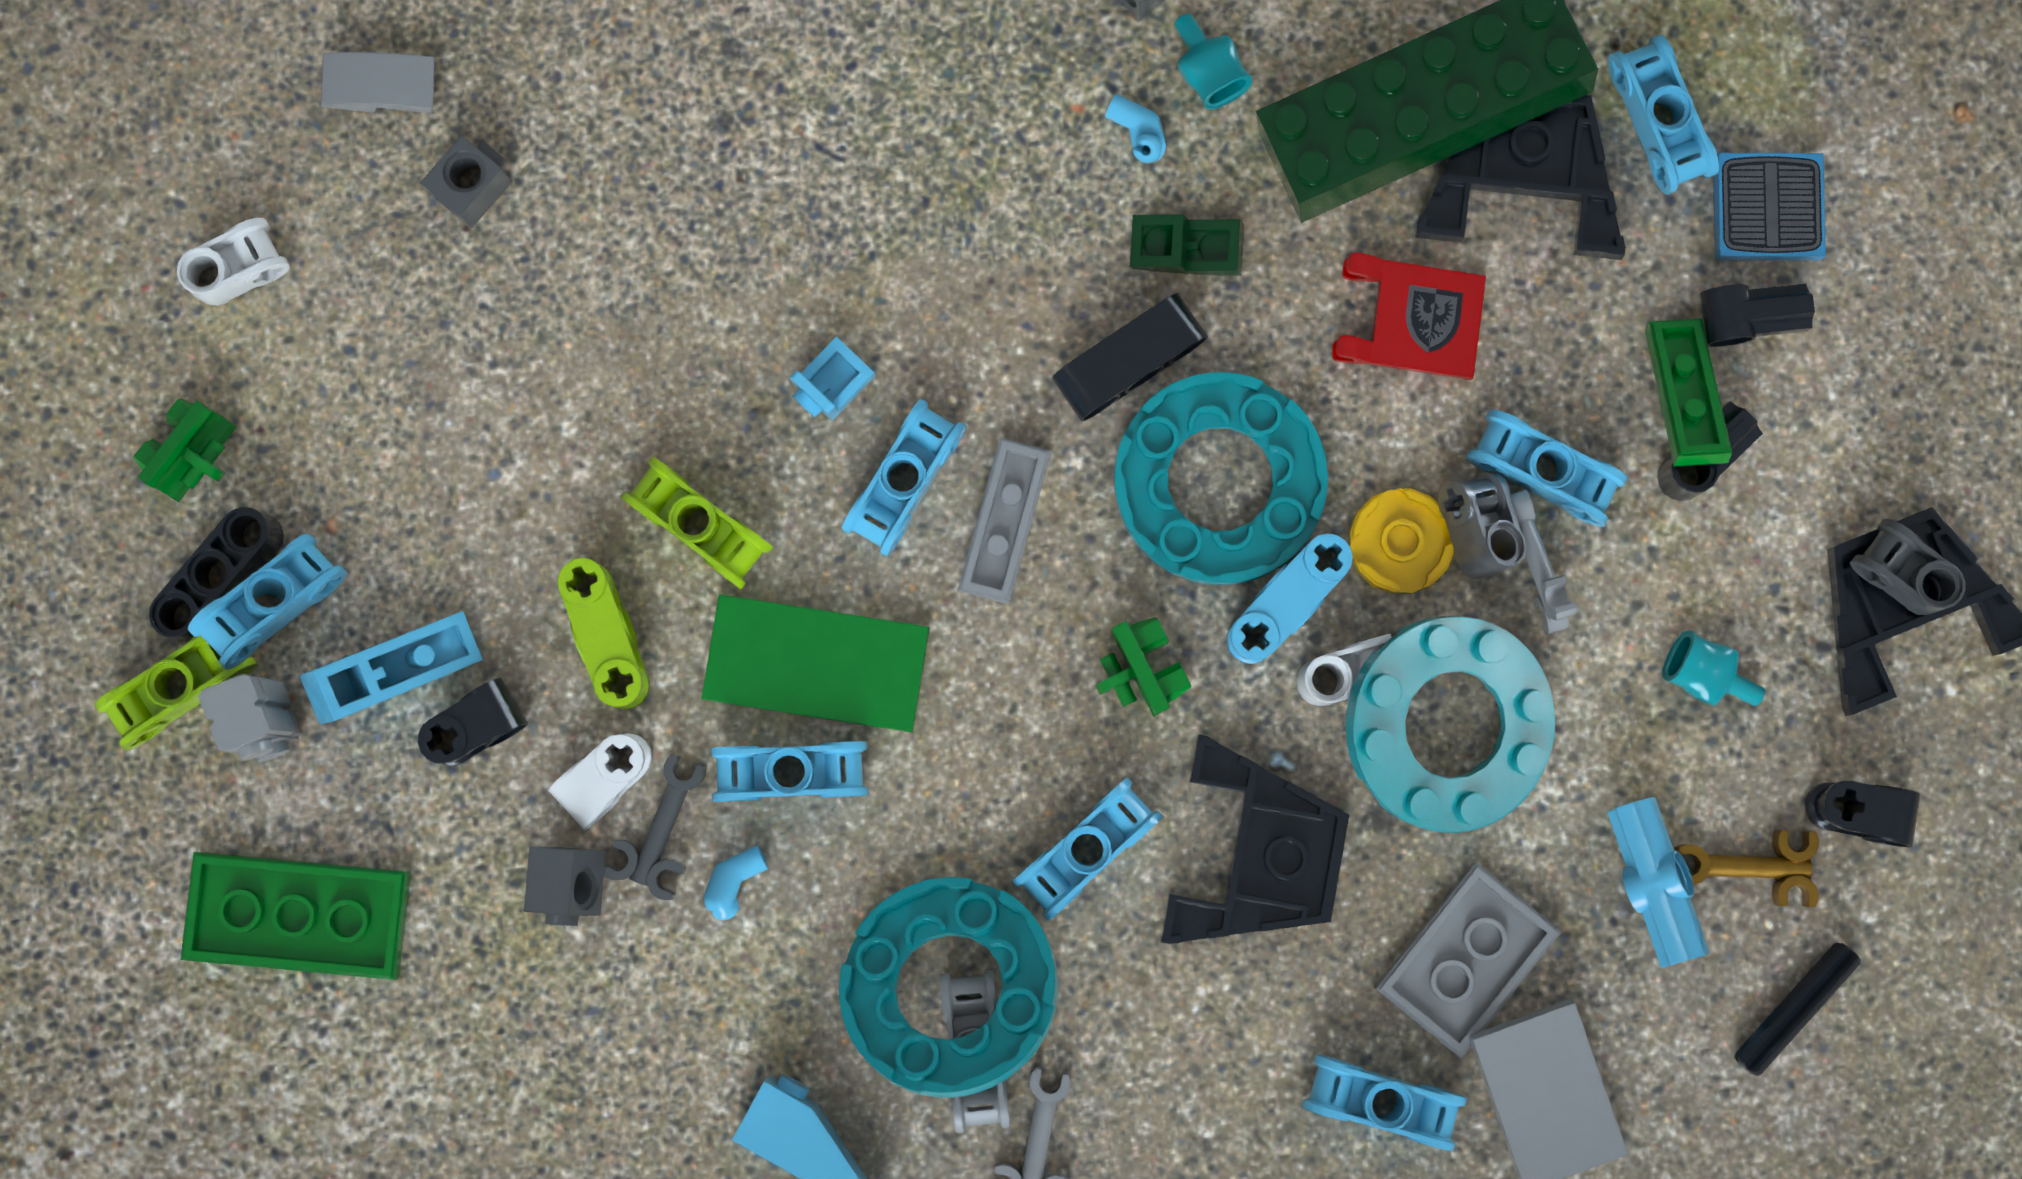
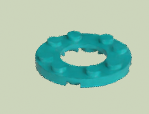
M1211 372L1179 380L1151 397L1141 407L1123 435L1114 470V491L1121 519L1129 535L1140 550L1158 566L1175 576L1207 585H1234L1263 577L1284 565L1303 547L1321 517L1327 496L1328 468L1320 437L1309 417L1297 403L1264 384V381L1238 373ZM1207 429H1231L1248 436L1263 450L1271 467L1272 490L1265 508L1252 522L1234 530L1211 531L1195 525L1176 508L1169 492L1168 468L1175 451L1189 437Z
M1436 616L1408 624L1397 630L1398 634L1387 641L1378 652L1373 651L1360 669L1352 686L1346 711L1345 729L1348 752L1353 768L1358 778L1363 780L1371 794L1377 799L1378 804L1385 811L1408 824L1442 833L1468 832L1486 827L1515 810L1536 787L1547 766L1555 735L1554 702L1548 680L1542 667L1529 649L1514 635L1493 623L1462 616ZM1461 671L1476 676L1484 683L1487 690L1493 694L1498 705V712L1500 713L1501 729L1497 742L1494 744V750L1485 761L1479 763L1473 771L1466 775L1445 778L1430 773L1415 760L1406 740L1405 719L1411 699L1425 682L1441 673Z
M943 877L921 881L901 889L881 902L869 913L856 930L855 934L857 937L851 946L845 964L842 963L840 971L839 1003L846 1030L859 1053L879 1074L893 1084L910 1092L932 1097L951 1098L979 1093L996 1086L1015 1074L1030 1060L1045 1039L1055 1014L1058 999V972L1055 957L1044 931L1033 914L1002 889L1000 891L988 885L973 882L970 878ZM950 935L971 938L986 947L999 964L1002 988L996 1009L987 1023L970 1035L951 1040L928 1037L911 1027L900 1011L897 996L900 972L911 954L930 940Z

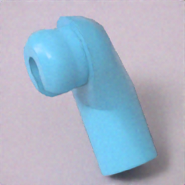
M1115 94L1106 111L1105 118L1129 129L1133 154L1140 162L1152 163L1161 159L1165 153L1166 139L1158 114Z
M758 845L726 859L714 867L703 895L705 907L711 911L714 918L718 920L733 918L740 909L737 894L741 882L769 869L764 854Z

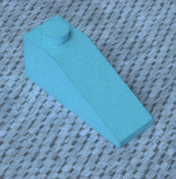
M461 611L303 673L299 677L317 720L321 725L334 722L482 661L483 658L464 612Z
M782 1074L779 1080L769 1076L763 1082L732 1141L799 1179H868L817 1102L807 1097L810 1091L807 1086L785 1074Z

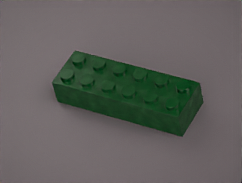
M1499 0L1257 110L1258 132L1300 222L1303 223L1592 93L1599 68L1564 0Z

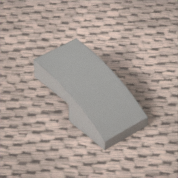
M377 52L324 53L322 59L321 107L374 113L376 108L430 113L433 109L435 57Z

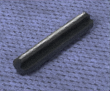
M1839 942L1834 943L1735 1053L1734 1058L1739 1065L1752 1075H1761L1861 963L1859 956L1847 945Z

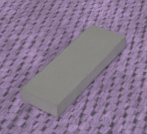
M1000 437L958 591L1010 605L1051 450Z

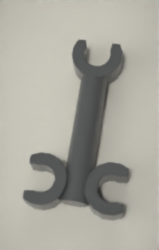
M671 754L664 764V776L668 785L640 852L630 841L614 840L612 846L627 854L628 864L622 870H617L610 866L604 867V875L612 880H625L629 878L634 882L648 886L650 892L661 900H673L676 893L662 887L660 884L661 874L665 870L684 874L686 867L677 860H662L660 862L659 860L688 790L697 788L706 776V766L697 764L692 777L685 781L681 780L676 773L681 756Z

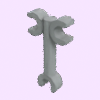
M1527 490L1511 494L1515 515L1526 542L1525 557L1540 594L1534 597V605L1536 609L1541 608L1545 619L1544 632L1549 635L1568 629V617L1577 613V606L1575 602L1570 603L1565 588L1567 579L1565 575L1555 576L1535 523V509L1530 494Z
M1040 1067L1033 1069L1029 1083L1036 1100L1022 1172L1020 1173L1017 1167L1011 1163L1000 1162L995 1164L994 1173L1006 1175L1010 1179H1070L1064 1174L1056 1172L1043 1177L1057 1102L1066 1097L1070 1090L1069 1073L1062 1072L1061 1083L1056 1090L1046 1091L1039 1083L1042 1069Z

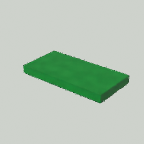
M719 594L701 700L913 733L930 628Z
M193 852L180 960L388 980L399 979L411 872Z

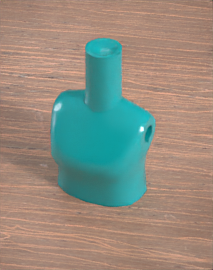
M1190 13L1180 16L1175 21L1174 26L1188 47V50L1177 61L1178 69L1186 83L1199 95L1207 110H1214L1225 106L1250 89L1252 76L1242 66L1237 49L1230 36L1221 35L1207 38Z
M1692 630L1684 631L1678 636L1663 665L1662 678L1665 681L1680 686L1690 696L1711 706L1717 705L1727 693L1752 706L1760 704L1765 696L1764 687L1737 674L1738 651L1726 645L1705 640Z

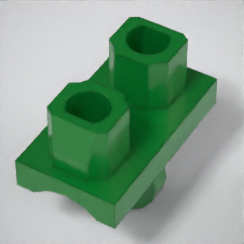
M177 399L166 413V422L174 428L163 444L154 439L145 441L133 456L135 462L142 469L138 478L146 485L163 492L177 502H180L190 488L194 489L205 474L218 482L222 479L225 472L214 462L225 449L224 443L237 428L228 419L197 400L193 404L183 399Z
M1158 618L1139 621L1129 626L1126 620L1112 627L1110 632L1128 669L1122 670L1114 653L1101 658L1100 662L1108 679L1095 685L1099 694L1102 695L1114 689L1122 706L1125 707L1137 701L1129 684V681L1134 679L1153 717L1167 711L1170 708L1168 703L1176 700L1192 686L1179 662L1153 674L1144 655L1169 643Z

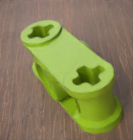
M652 456L648 461L650 468L631 492L625 491L620 498L656 526L661 525L702 556L706 564L739 589H742L746 584L744 580L745 575L761 554H769L773 546L739 520H733L692 489L690 484L676 472ZM698 510L707 511L709 522L706 529L700 534L688 535L685 530L687 517L692 512Z
M573 559L561 569L557 580L558 588L570 619V628L574 642L586 665L594 691L599 700L606 705L624 710L635 708L642 704L648 696L650 683L638 650L636 634L629 615L621 602L610 572L591 559ZM584 573L597 578L598 581L590 585L592 594L589 596L576 590V587L583 583L582 574ZM618 672L622 675L633 677V683L626 686L627 696L625 697L620 693L611 692V686L618 682Z
M202 636L193 637L187 644L155 663L132 680L108 691L94 705L99 713L106 712L122 738L119 744L123 750H131L154 738L167 725L201 704L198 695L203 689L241 674L250 675L258 667V664L253 657H249L236 667L226 670L219 663L221 656ZM181 671L186 677L187 686L180 697L172 699L167 691V683L174 673Z

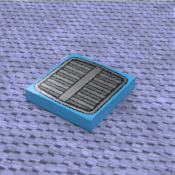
M1717 153L1719 172L1713 176L1715 260L1820 261L1826 257L1823 153Z

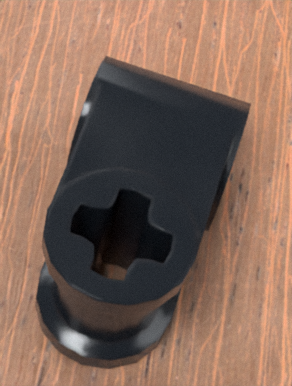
M496 678L477 687L465 695L458 703L425 722L418 733V746L426 759L437 764L456 766L485 749L514 736L524 729L528 722L502 678ZM443 729L458 735L452 741L454 748L452 752L437 748V745L443 741L440 733Z
M1855 781L1821 783L1814 786L1808 793L1805 800V812L1809 820L1816 827L1823 830L1862 837L1861 839L1874 843L1911 848L1913 847L1921 794L1903 788L1869 785ZM1834 798L1836 802L1844 804L1843 813L1840 809L1833 807Z

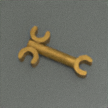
M1775 830L1772 836V846L1779 857L1708 855L1697 845L1680 844L1674 847V851H1678L1680 854H1689L1695 860V869L1690 873L1693 885L1701 883L1707 876L1779 879L1772 889L1774 905L1788 906V891L1795 885L1802 891L1803 907H1816L1819 901L1817 887L1810 880L1812 875L1810 859L1816 854L1819 847V838L1816 831H1803L1802 847L1795 852L1788 844V830Z

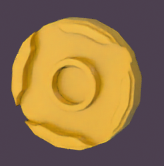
M1412 488L1388 490L1371 497L1354 515L1348 531V545L1351 548L1352 563L1357 573L1372 587L1390 594H1413L1431 586L1449 568L1454 554L1451 538L1445 519L1439 510L1438 502L1430 495Z

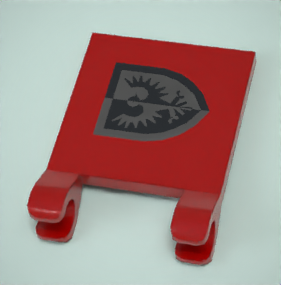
M1358 252L1350 254L1345 259L1342 269L1344 279L1359 282H1379L1371 341L1350 335L1340 336L1332 345L1331 356L1334 361L1351 364H1370L1466 380L1474 379L1486 276L1384 260Z

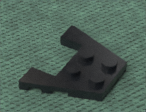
M1591 95L1580 97L1452 155L1417 225L1415 238L1462 243L1465 237L1470 190L1578 201L1579 209L1573 255L1622 260L1626 247L1623 235L1621 236L1615 213L1617 207L1613 191H1610L1604 165L1606 159Z
M1933 507L1896 522L1913 531L1923 543L1950 563L1956 565L1962 572L1966 581L1965 593L1956 605L1929 615H1919L1911 612L1884 590L1870 584L1853 570L1850 565L1851 560L1855 555H1863L1878 536V529L1827 549L1841 702L1845 716L1854 715L1897 697L1875 648L1876 643L1967 606L1971 607L1992 656L2000 655L2022 646V612L2012 602L2014 597L2002 584L1997 585L1976 562L1979 558ZM1925 575L1922 586L1924 593L1930 599L1938 601L1941 596L1939 582L1935 578Z
M1197 735L1189 783L1237 791L1244 794L1225 903L1223 904L1169 894L1160 942L1175 944L1206 938L1211 939L1235 934L1331 922L1349 814L1262 768L1259 764L1235 753L1205 735Z

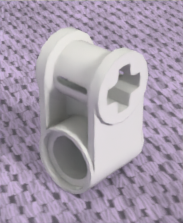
M253 218L238 223L224 234L183 254L177 265V276L183 287L200 301L208 305L218 306L256 287L277 280L288 272L290 265L285 257H279L268 236L270 226L267 220L264 218ZM209 267H218V276L215 281L208 286L200 287L199 277L201 273Z
M1391 634L1346 646L1343 650L1322 655L1306 663L1300 669L1297 676V689L1301 697L1309 704L1315 706H1327L1348 700L1352 686L1363 664L1373 651L1378 652L1392 638ZM1317 667L1329 668L1334 673L1337 685L1331 695L1321 694L1315 689L1312 676Z
M627 733L610 736L603 740L584 759L567 770L548 791L584 830H587L607 814L619 802L620 797L646 774L652 762L651 748L645 739L636 734ZM616 747L618 749L632 748L634 753L629 758L630 763L633 765L632 768L616 767L614 763L619 758L618 753L615 751Z

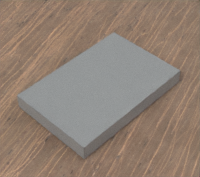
M1473 862L1375 985L1374 989L1456 1056L1462 1058L1472 1046L1469 1035L1483 1031L1562 931L1482 866Z
M1567 999L1469 1035L1519 1179H1564L1628 1155L1581 1017L1573 1000Z

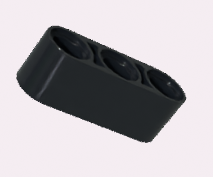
M1176 293L1162 300L1070 361L1053 375L1052 380L1080 421L1084 422L1192 352L1208 336L1183 299Z
M240 507L229 512L153 600L150 606L149 618L156 632L165 637L183 641L192 639L194 636L188 631V626L199 611L212 601L226 595L250 577L252 573L270 562L279 552L283 545L284 532L277 519L249 507ZM258 521L261 526V536L253 546L247 547L243 539L244 531L249 524ZM223 562L226 568V577L223 583L213 588L208 579L209 572L215 564ZM187 603L191 611L190 620L187 625L178 629L174 622V613L181 604Z

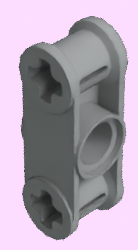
M985 969L984 975L953 979L948 974H940L944 1023H947L948 1040L970 1035L987 1023L996 1009L997 993L994 969ZM976 993L982 994L981 997L958 999L956 997L958 995ZM1006 1080L979 1093L952 1097L956 1133H964L966 1127L996 1123H999L1002 1128H1010ZM993 1104V1105H991V1106H982V1107H973V1108L968 1107V1106H973V1105Z

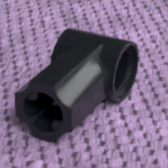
M1737 284L1711 288L1700 293L1705 335L1709 347L1737 345L1755 340L1759 336L1806 332L1812 328L1815 307L1813 294L1809 292L1807 284L1774 286L1749 290L1748 285Z
M1731 401L1722 407L1732 450L1729 462L1693 465L1698 474V481L1694 486L1682 480L1679 476V466H1674L1672 456L1669 457L1659 467L1657 476L1659 487L1665 495L1673 500L1685 501L1691 500L1714 486L1718 477L1763 434L1758 427V421L1745 408H1740Z

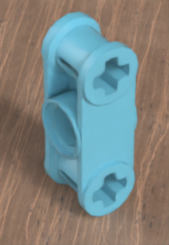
M1659 34L1651 37L1649 44L1626 54L1621 51L1609 54L1608 69L1612 82L1623 99L1634 125V130L1648 158L1653 179L1661 192L1665 195L1676 192L1678 185L1701 175L1706 178L1717 175L1719 172V161L1715 147L1705 133L1693 100L1679 72L1677 60L1669 41ZM1655 104L1663 105L1669 109L1673 118L1672 125L1662 124L1656 119L1653 111ZM1689 160V162H1687V163H1684V164H1682V165H1677V164H1679V163H1682V162H1684V161Z
M919 399L905 419L896 441L873 479L849 511L842 525V531L847 534L853 531L881 547L880 554L889 557L904 535L913 513L927 493L941 467L947 463L960 443L967 425L962 422L957 424L951 423L928 409L927 401ZM922 427H927L936 434L940 435L942 438H937L936 436L922 429ZM900 465H912L918 470L919 478L917 484L908 491L900 492L894 490L890 481L892 472ZM872 517L887 528L883 530L869 522L867 518Z
M1495 409L1489 410L1486 416L1489 424L1477 448L1469 450L1466 456L1467 461L1484 472L1495 471L1501 474L1504 479L1561 507L1565 512L1583 522L1604 527L1608 520L1605 512L1617 487H1624L1628 479L1626 474L1610 464L1590 458L1564 443L1531 428L1526 422L1509 413ZM1540 455L1548 456L1556 465L1557 474L1552 482L1543 479L1537 471L1536 463Z
M306 533L293 540L278 556L258 571L252 573L250 577L226 595L205 606L189 623L188 631L194 637L202 636L221 656L219 663L226 670L232 669L245 661L262 643L283 629L313 604L321 602L328 597L346 578L347 571L341 565L334 566L315 547L316 539L311 534ZM271 594L281 599L282 603L275 607L267 608L256 603L255 599L261 595Z
M1328 533L1317 536L1288 565L1285 564L1253 598L1255 601L1233 623L1228 631L1227 645L1234 658L1248 664L1261 662L1274 653L1290 634L1293 635L1325 601L1326 595L1347 574L1352 565L1353 556L1351 548L1344 539L1338 535ZM1329 549L1336 555L1332 560V565L1336 568V571L1328 567L1321 572L1315 567L1319 557L1314 550L1322 554ZM1258 626L1264 632L1260 641L1265 647L1262 650L1254 646L1248 651L1241 644L1246 637L1241 628L1244 627L1251 631Z
M867 742L819 743V746L759 748V746L711 748V756L716 758L717 791L712 794V802L761 800L763 797L820 795V798L869 796L868 787L863 785L862 752L867 750ZM792 756L797 757L804 764L805 774L798 785L788 788L782 786L777 781L775 768L780 760ZM842 757H845L846 782L844 783L842 782L841 774ZM735 762H737V781H738V785H737L736 787H735V779H734V763H735Z
M1128 777L1123 779L1092 808L1093 811L1050 850H1045L1012 881L1016 887L1023 886L1044 909L1042 916L1047 922L1083 891V887L1123 850L1133 846L1164 817L1159 811L1152 812L1131 789L1133 782ZM1118 803H1122L1137 819V822H1132L1118 806ZM1082 834L1095 835L1103 844V855L1095 863H1081L1073 855V842ZM1038 876H1042L1057 894L1054 895Z
M1315 1055L1314 1063L1318 1066L1310 1098L1303 1099L1301 1108L1329 1118L1347 1122L1350 1120L1403 1135L1411 1140L1447 1151L1454 1150L1455 1142L1451 1139L1459 1107L1466 1105L1467 1097L1421 1083L1417 1085L1368 1071L1358 1065L1329 1056ZM1392 1089L1396 1096V1104L1393 1110L1383 1116L1375 1115L1372 1108L1375 1095L1381 1090Z

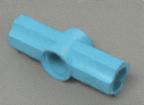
M1650 797L1608 811L1610 823L1626 865L1623 868L1622 877L1627 896L1634 909L1638 913L1643 914L1661 968L1710 954L1701 924L1691 901V898L1694 896V885L1690 871L1682 855L1673 849L1656 798Z

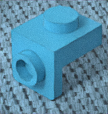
M836 336L801 373L796 370L789 378L794 386L798 388L792 397L809 414L815 418L822 411L833 421L876 375Z

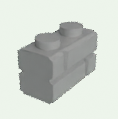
M241 674L203 689L198 695L206 719L213 720L214 722L209 728L217 749L224 752L239 753L241 761L257 757L258 762H264L282 756L290 751L288 743L297 740L302 734L295 712L287 709L291 702L282 681Z

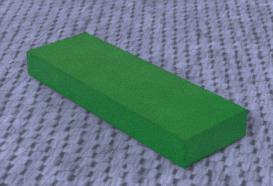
M1702 318L1649 322L1645 334L1674 466L1728 463L1732 450Z

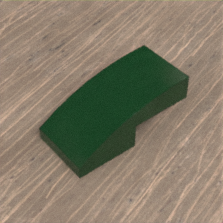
M1184 214L1133 215L1130 267L1137 270L1164 273L1241 276L1244 223L1240 219L1189 220Z

